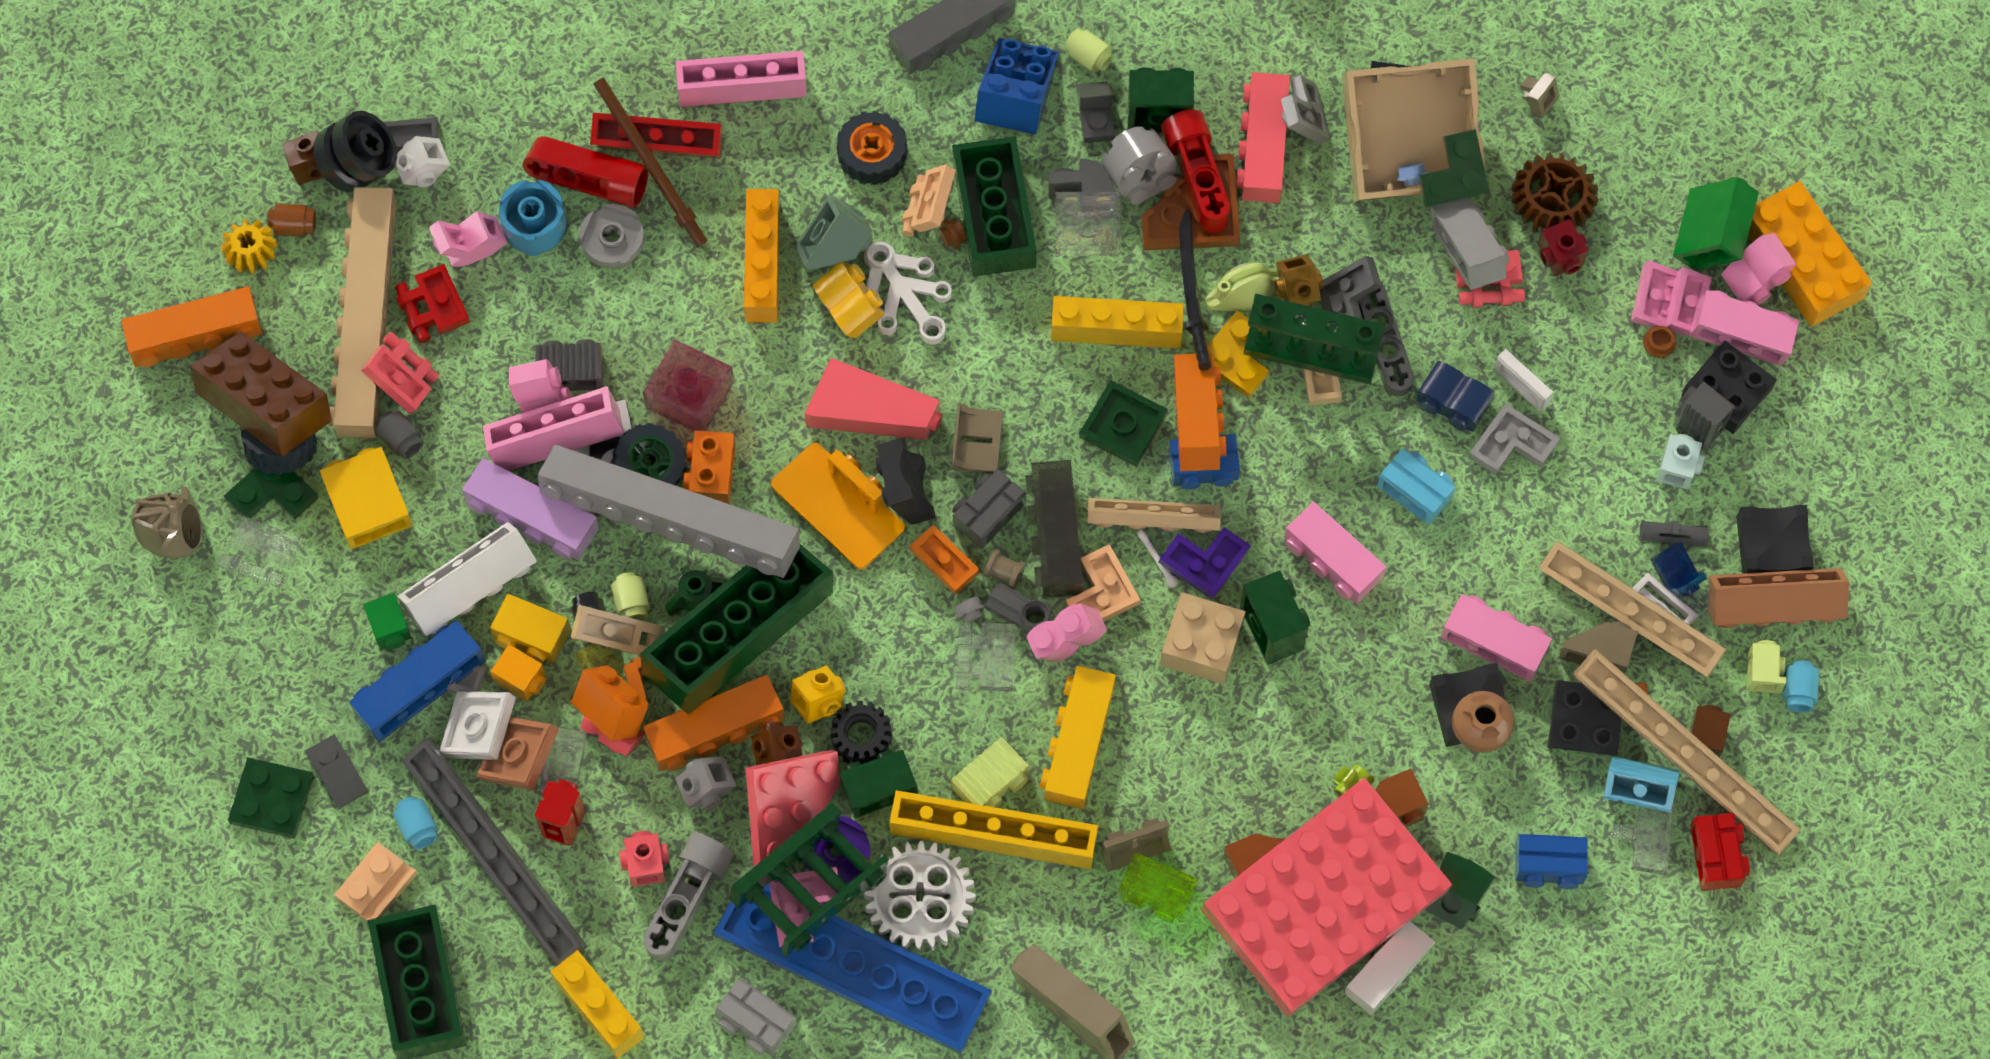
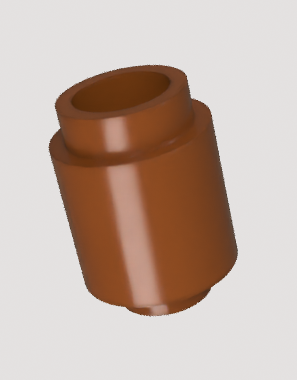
M276 203L274 209H269L268 227L273 228L274 235L306 237L307 234L315 233L316 209L308 208V205Z

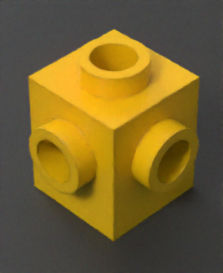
M826 665L816 670H810L792 680L790 702L806 723L809 724L823 717H830L836 714L840 708L842 709L843 696L846 692L845 685L838 675L835 676Z

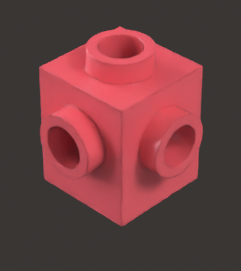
M639 831L633 833L630 838H624L625 850L619 851L622 871L628 870L631 886L637 887L666 882L663 864L670 863L667 843L660 844L658 833L651 834L650 831Z

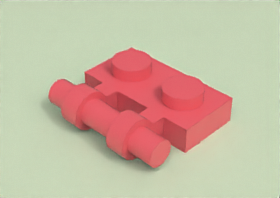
M1507 251L1509 264H1506V279L1485 285H1499V290L1483 291L1479 287L1470 290V292H1459V305L1472 304L1474 308L1483 307V304L1501 303V306H1511L1512 302H1524V289H1511L1510 286L1521 284L1523 280L1520 251ZM1455 266L1457 287H1468Z
M390 331L382 341L391 350L384 344L378 347L361 371L406 412L411 414L416 411L432 388L423 378L430 384H433L438 379L439 374L431 368L432 363L425 357L421 359L409 348L410 343L404 338L399 339ZM401 358H402L405 362H407L413 369H411L410 367H408V366L401 360Z

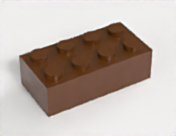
M241 331L190 365L196 394L281 457L332 422L327 393Z

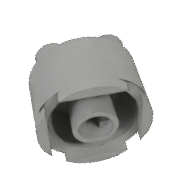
M1133 127L1122 132L1111 142L1113 147L1108 154L1104 152L1102 156V166L1106 169L1123 197L1129 199L1132 204H1140L1161 190L1170 189L1176 182V177L1174 176L1177 168L1176 159L1158 133L1153 129L1149 131L1143 127Z

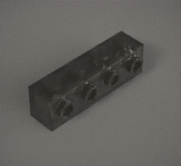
M1071 460L1031 463V474L1025 475L1026 494H1033L1034 505H1028L1029 525H1036L1037 536H1031L1032 556H1039L1040 567H1034L1035 587H1042L1043 598L1075 596L1083 592V577Z

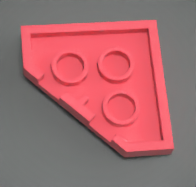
M827 750L745 768L754 867L826 808L840 786L838 751Z

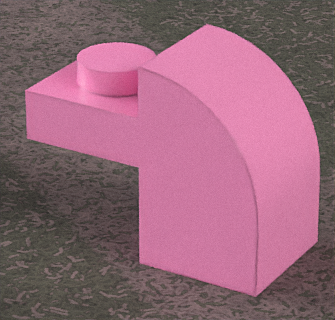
M478 211L459 225L438 220L429 227L434 238L433 244L441 255L448 257L453 267L466 266L489 257L508 243L497 217Z

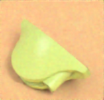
M1256 262L1241 264L1230 269L1204 300L1208 309L1233 312L1237 310L1239 312L1251 311L1255 294L1272 297L1276 293L1274 280L1279 279L1277 269L1269 268L1263 263Z

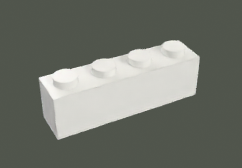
M507 522L397 597L415 626L425 636L436 634L439 629L448 625L447 622L457 615H464L470 612L475 607V603L485 596L490 597L498 593L503 588V584L510 579L525 575L530 570V566L536 563L537 560L518 529Z

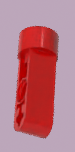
M1186 110L1176 113L1167 118L1161 125L1167 147L1173 156L1177 157L1200 226L1209 233L1221 232L1227 226L1230 205L1209 147L1212 137L1206 119L1200 110ZM1201 182H1207L1212 186L1209 188H1202L1197 184ZM1211 203H1213L1212 208H1213L1214 212L1211 211V210L1209 211V208H1210V204H1211Z
M546 136L538 137L522 163L525 172L533 178L604 198L634 209L639 206L649 177V171L644 164L614 157Z

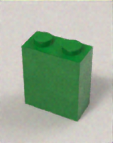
M1731 177L1727 180L1691 188L1673 256L1695 271L1742 260L1759 192L1739 177Z

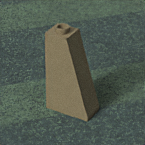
M1034 943L1027 951H1022L1015 958L1010 969L1016 982L1102 1059H1121L1136 1043L1123 1012Z

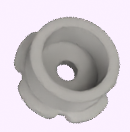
M976 596L954 607L958 615L955 617L956 620L963 619L964 623L968 624L983 617L981 610L985 608V604H981L979 597Z

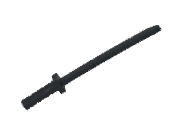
M1186 210L1179 225L1181 267L1188 321L1184 322V326L1193 337L1192 340L1195 345L1194 349L1199 369L1207 370L1211 367L1204 330H1208V325L1202 319L1193 249L1192 213Z

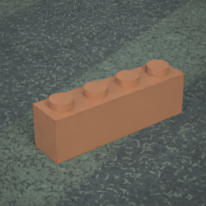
M1842 568L1709 575L1708 613L1714 626L1723 628H1734L1738 624L1767 626L1773 622L1801 624L1808 620H1819L1828 623L1834 622L1837 619L1848 618L1849 580Z

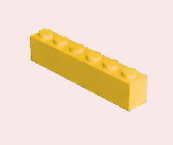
M897 790L889 822L890 835L1085 869H1092L1098 834V825Z

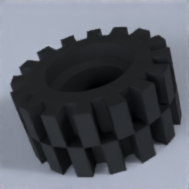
M857 701L856 706H852L851 702L846 704V709L843 711L840 708L837 711V717H833L831 728L832 746L835 748V751H838V756L841 755L846 763H849V761H853V763L859 761L867 763L874 759L876 760V756L888 751L889 744L891 745L892 731L888 715H884V710L880 706L876 709L872 702H868V706L863 705V701ZM856 723H867L873 728L875 734L869 743L858 745L849 739V729Z

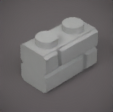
M741 978L734 983L715 1010L716 1017L719 1019L717 1023L719 1027L732 1036L736 1032L748 1039L745 1044L759 1055L766 1052L770 1056H774L797 1024L796 1017Z

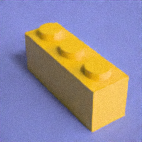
M578 950L550 971L555 984L616 1059H619L645 1038L640 1025Z

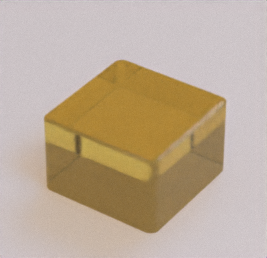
M591 644L575 653L577 664L582 671L608 665L617 674L621 673L620 663L611 648Z

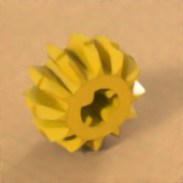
M244 218L243 226L238 227L232 223L231 230L233 233H223L225 243L221 244V251L226 256V263L230 267L235 265L236 270L240 274L248 267L249 272L254 275L256 266L259 265L266 270L267 263L265 260H275L273 250L277 248V242L272 237L273 233L270 227H263L262 222L258 219L250 225L249 221Z

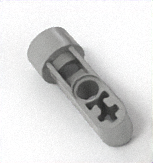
M692 832L679 857L683 864L644 934V945L651 958L657 961H665L675 954L714 880L721 881L735 855L731 849L711 837L698 832ZM688 878L699 884V889L684 882L685 879ZM676 905L683 906L686 909V913L681 919L672 920L667 916L671 907ZM662 923H664L666 927L669 928L665 935V939L668 945L666 947L660 945L659 948L656 949L653 940L662 939L663 935L666 932L664 926L662 925Z

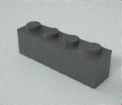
M942 0L888 32L889 47L909 74L917 70L924 71L934 63L935 59L944 54H953L967 40L980 38L987 28L996 23L1003 24L1008 21L1015 12V0Z

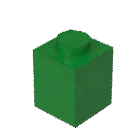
M395 593L363 604L380 650L384 648L388 650L399 648L405 644L406 640L411 639Z

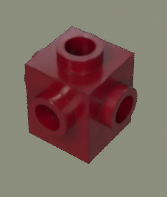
M1571 219L1541 231L1538 241L1540 258L1546 268L1550 267L1554 277L1563 273L1566 275L1573 274L1583 267L1589 246L1585 236L1578 234Z

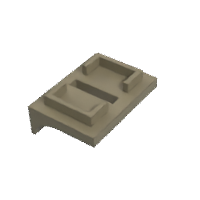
M958 402L951 470L992 474L996 469L998 470L1003 411L974 409ZM961 437L992 440V444L961 441Z
M1155 818L1143 822V828L1127 834L1120 830L1106 835V841L1102 843L1101 856L1107 871L1110 872L1172 850L1168 839V821L1159 822V819Z

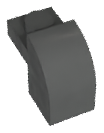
M1080 159L1079 170L1073 171L1069 168H1061L1054 172H1048L1049 197L1081 195L1082 218L1114 217V184L1101 164L1089 159Z

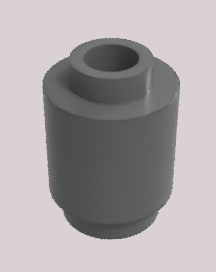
M388 411L377 420L376 434L396 456L409 459L422 448L424 442L421 439V433L401 411Z

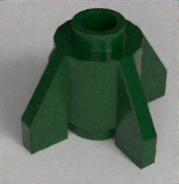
M687 566L680 568L682 577L678 583L679 590L665 606L668 615L683 610L684 607L688 611L693 610L727 581L726 578L708 576L703 571L690 570Z

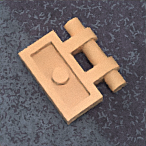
M945 164L926 170L925 175L917 176L916 183L910 189L909 197L911 201L909 208L904 211L902 217L904 225L901 233L904 236L913 237L915 230L924 232L940 227L945 218L948 197L953 189V179L956 172L954 168Z

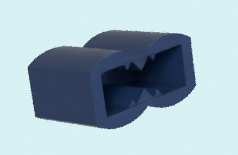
M1437 361L1418 390L1417 401L1420 403V407L1427 413L1432 415L1439 413L1446 416L1448 422L1454 428L1461 431L1467 429L1473 432L1493 402L1495 392L1478 380L1465 376L1451 365Z

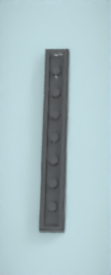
M425 738L401 761L555 965H559L577 950L580 953L588 947L436 745L431 739Z

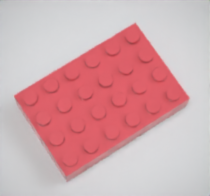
M1364 777L1205 901L1201 911L1285 1016L1289 1018L1447 893L1452 883Z

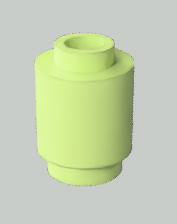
M1075 29L1065 43L1064 48L1069 51V56L1093 73L1099 69L1101 71L1105 70L1113 59L1111 54L1112 47L1088 30Z
M633 572L618 575L616 581L611 584L617 614L641 621L647 620L649 618L650 604L643 577L636 576Z

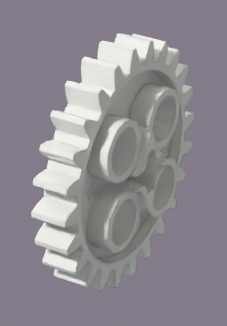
M920 841L917 850H912L909 842H906L904 853H900L897 848L893 847V858L889 859L886 878L874 890L864 892L865 899L873 901L865 906L866 913H876L870 919L871 925L882 924L878 930L879 936L882 937L890 932V942L895 944L901 939L903 948L906 950L910 943H915L917 952H920L923 943H927L931 951H934L935 941L940 940L944 946H947L948 934L956 938L959 937L957 925L967 928L968 920L963 915H973L974 908L966 904L976 900V894L967 892L974 888V880H964L969 875V868L958 869L961 864V858L958 856L950 861L949 848L945 849L941 854L937 853V843H933L930 850H925L923 841ZM900 874H908L913 879L911 883L904 886L898 885L894 881L896 876ZM936 874L942 875L947 879L945 884L941 886H933L928 880ZM917 891H924L923 901L921 902L916 901ZM896 894L898 897L890 898L889 895ZM944 895L951 896L950 899L942 898V896ZM898 907H907L912 912L909 917L904 919L897 918L893 914ZM935 907L942 908L946 912L943 918L937 920L929 917L927 913Z

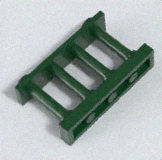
M1255 294L1248 321L1250 328L1243 355L1371 385L1385 324Z
M833 802L731 887L729 900L738 909L746 902L750 904L755 903L787 936L784 938L781 950L785 957L794 950L797 952L803 950L812 940L811 935L868 887L874 889L879 886L887 876L886 869L889 858L885 854L872 864L839 831L842 811ZM822 839L824 841L829 840L862 874L847 885L814 852V846ZM797 860L800 862L805 861L837 895L822 906L789 873V867ZM772 881L775 883L780 882L812 916L797 927L764 894V887Z

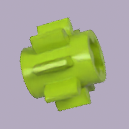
M1355 764L1351 770L1343 765L1334 776L1333 783L1337 787L1333 792L1339 798L1364 777L1370 785L1374 782V778L1366 769Z

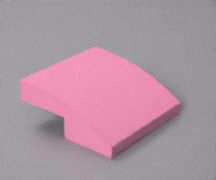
M1648 260L1642 267L1631 322L1651 328L1664 326L1673 333L1689 336L1697 302L1706 290L1710 289L1712 277L1686 267L1676 271Z

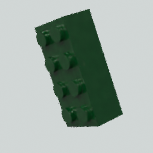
M1016 136L952 145L953 168L956 170L955 180L972 277L1036 268L1037 251Z
M436 904L369 919V931L392 1048L396 1058L413 1059L467 1046L441 915Z

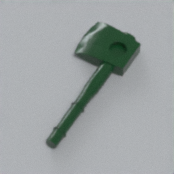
M1446 852L1440 870L1452 883V886L1447 893L1426 908L1425 911L1463 929L1469 920L1472 922L1476 920L1481 910L1479 904L1495 876L1469 859Z

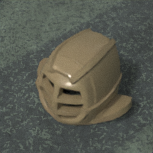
M181 487L182 495L165 492L164 494L152 495L136 500L137 504L133 509L131 523L138 542L152 554L176 560L177 558L193 554L199 548L202 540V520L197 504L187 487ZM191 530L193 533L194 540H191Z

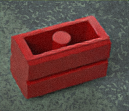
M559 780L558 783L554 781L547 782L542 795L543 800L539 802L535 812L543 838L567 846L574 844L578 834L577 827L581 826L586 813L576 784L567 780Z
M1733 813L1693 818L1690 824V831L1701 891L1741 887L1746 880L1745 876L1750 875L1748 857L1742 856L1740 844L1744 843L1742 824L1736 823L1735 814Z

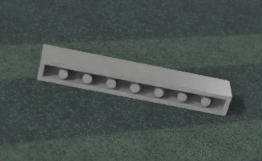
M556 444L538 473L540 493L551 500H561L574 505L582 511L590 510L604 515L611 521H621L635 526L640 531L653 532L664 536L674 543L681 542L696 547L703 553H713L725 557L732 563L748 565L766 575H776L784 578L800 548L799 528Z

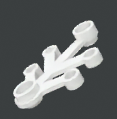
M875 242L868 246L864 253V263L870 270L866 285L867 289H873L879 295L878 289L883 274L890 283L884 308L885 315L878 320L879 331L884 335H891L896 332V315L901 298L920 325L921 339L930 345L940 343L946 333L944 321L937 316H929L914 293L930 295L937 302L944 303L949 301L952 296L951 285L945 281L935 283L904 277L896 269L915 270L919 277L928 278L934 273L933 260L926 256L915 258L896 254L893 247L885 242ZM878 255H883L886 260L876 262L874 258ZM925 263L930 265V269L922 271L919 269V266ZM940 288H945L948 293L940 296L936 291ZM890 320L894 324L890 328H885L882 326V323ZM935 329L939 333L936 336H929L927 331Z

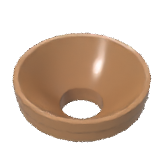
M1487 691L1473 692L1462 698L1457 704L1452 716V728L1456 738L1468 749L1477 752H1492L1501 748L1510 739L1514 728L1513 712L1509 704L1499 695ZM1482 707L1490 708L1495 714V720L1490 724H1482L1476 719L1475 712Z

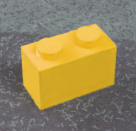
M507 593L490 630L498 646L506 649L508 645H511L526 652V655L540 663L546 660L554 664L571 627L568 618Z

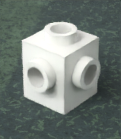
M415 136L404 144L403 148L397 153L396 166L403 184L427 187L435 183L436 178L450 166L439 138Z

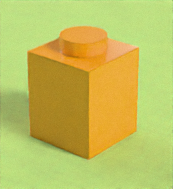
M511 645L507 646L490 671L493 682L525 701H528L532 694L537 695L546 682L543 664Z

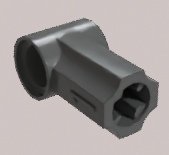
M1002 583L994 587L985 605L986 610L1019 627L1026 636L1038 625L1030 623L1028 621L1030 617L1035 615L1041 616L1044 620L1040 623L1051 621L1050 609L1045 602L1038 599L1031 600Z

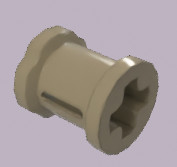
M995 549L986 564L983 576L987 578L993 576L1008 583L1009 588L1014 590L1024 573L1026 563L1023 561L1018 563L1001 555V551Z

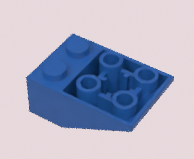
M998 38L978 90L974 121L1036 135L1043 117L1060 51L1052 50L1045 46L1020 43L1014 39Z

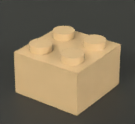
M1181 592L1161 653L1160 665L1224 684L1241 634L1246 611Z

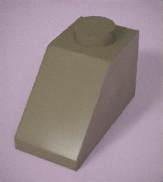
M1622 622L1601 623L1564 641L1559 658L1581 665L1589 654L1596 649L1625 674L1638 631L1632 630L1629 625Z

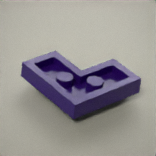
M1223 527L1205 552L1178 533L1160 557L1158 563L1213 600L1249 551L1251 545Z

